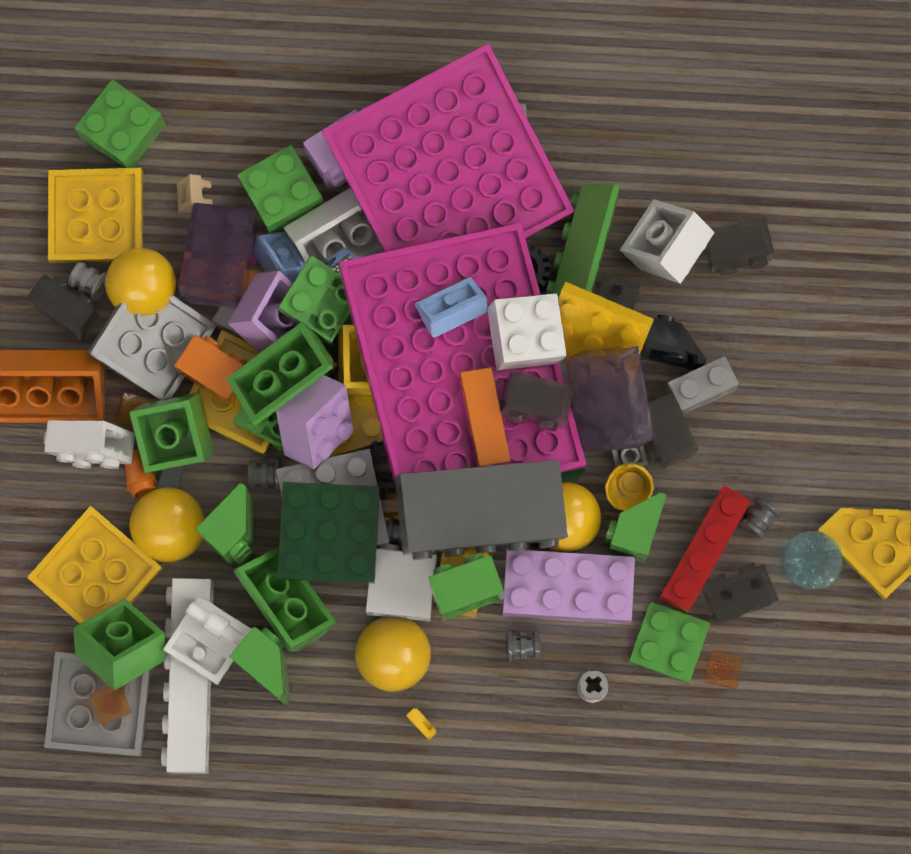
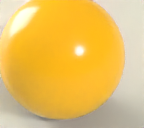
M172 487L158 488L146 493L134 506L129 522L130 535L134 544L154 561L161 563L178 562L189 557L201 544L203 538L196 531V528L205 520V516L197 500L189 493Z
M381 617L368 624L358 637L355 647L357 668L362 677L377 689L388 692L406 690L418 683L428 670L431 660L430 643L423 629L412 620L401 617Z

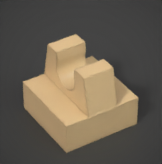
M192 174L178 181V213H191L213 206L211 199H204L202 197V191L212 188L211 182L201 179V175Z

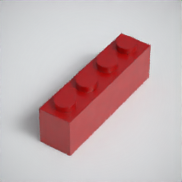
M725 485L722 486L659 600L682 613L687 614L690 611L751 502L750 499Z

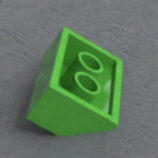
M302 321L227 377L226 380L249 419L256 426L333 368V359L320 338Z
M242 483L196 528V531L203 540L232 568L237 563L240 566L243 565L252 556L253 551L251 548L255 545L254 500L246 486Z
M279 547L237 568L234 573L287 650L298 652L323 637L336 624V621L308 581L279 580L277 578Z
M254 626L229 657L286 706L290 702L287 656L282 651L285 645L266 627L260 631Z

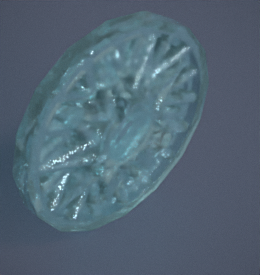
M807 531L798 534L789 542L784 551L783 564L786 574L794 584L803 589L819 590L828 587L836 581L842 571L843 556L839 545L832 537L823 532Z

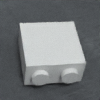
M48 420L47 431L44 434V452L55 455L56 461L72 463V466L76 468L90 469L92 464H100L102 468L119 469V464H132L135 433L105 421Z
M381 545L380 549H377L375 584H369L367 615L401 617L409 620L430 622L433 593L428 577L434 574L433 570L436 569L437 555L432 554L431 559L413 560L412 555H403V551H399V546Z

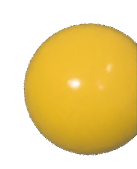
M134 248L121 253L112 261L106 273L105 288L107 296L115 308L124 302L127 305L125 310L129 313L136 315L140 312L141 316L155 315L158 310L161 312L169 305V300L175 294L176 277L171 264L160 253L147 248Z
M562 482L568 537L560 540L559 546L549 547L548 549L555 552L572 553L585 548L594 540L601 525V511L596 498L588 489L576 483Z

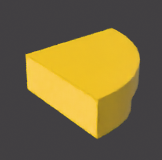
M413 708L406 715L428 740L437 734L435 727L431 725L417 708Z

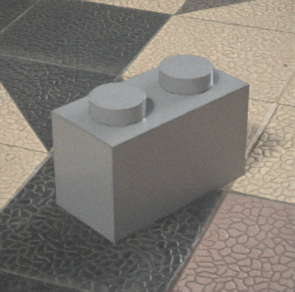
M724 356L668 382L666 391L678 416L681 417L735 392L739 383Z

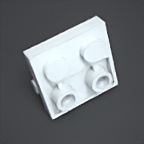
M198 595L196 600L188 607L187 614L163 651L218 685L233 663L229 655L252 629Z

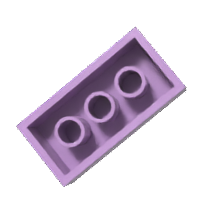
M507 549L503 617L630 625L632 621L635 557L530 550L508 551Z

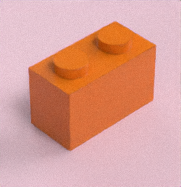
M194 335L174 367L178 373L231 405L236 395L226 378L245 365L247 361L233 352L228 356L219 350L221 345L208 336L201 339Z

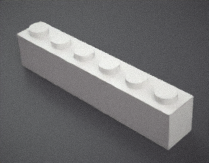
M172 579V587H167L166 591L167 606H172L171 618H166L165 623L166 638H171L187 614L188 607L196 600L198 595L213 604L214 582L211 579ZM166 653L164 667L165 670H170L169 682H164L163 699L164 702H169L168 715H163L162 731L163 734H168L167 747H162V766H167V772L170 774H209L211 681Z

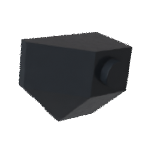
M660 314L657 315V318L651 317L654 321L645 341L642 360L692 370L706 365L707 359L682 323L675 322L676 318Z

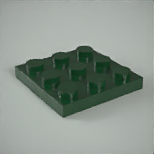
M283 482L277 578L279 580L375 584L380 487Z

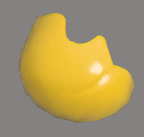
M632 462L620 464L609 473L605 483L607 500L615 509L626 511L651 498L654 491L652 475L642 465Z

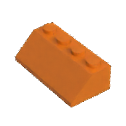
M0 350V423H48V420L105 421V365L87 354L89 350Z

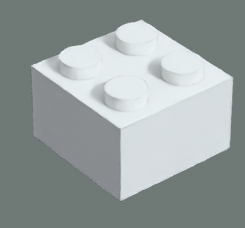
M653 199L620 251L641 271L681 284L715 232L694 211Z
M557 293L497 299L488 307L496 370L558 364L567 356Z

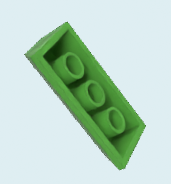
M582 184L580 194H573L571 205L575 211L572 223H565L561 240L566 241L564 252H557L553 269L558 270L556 281H549L546 294L557 293L559 298L565 282L592 293L615 211L619 185Z

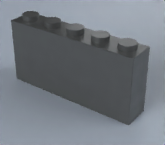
M559 460L400 474L395 478L403 555H412L413 560L431 559L432 553L444 552L445 557L462 556L466 549H476V553H494L497 546H508V551L528 549L527 544L539 543L540 548L559 546L560 540L568 537Z

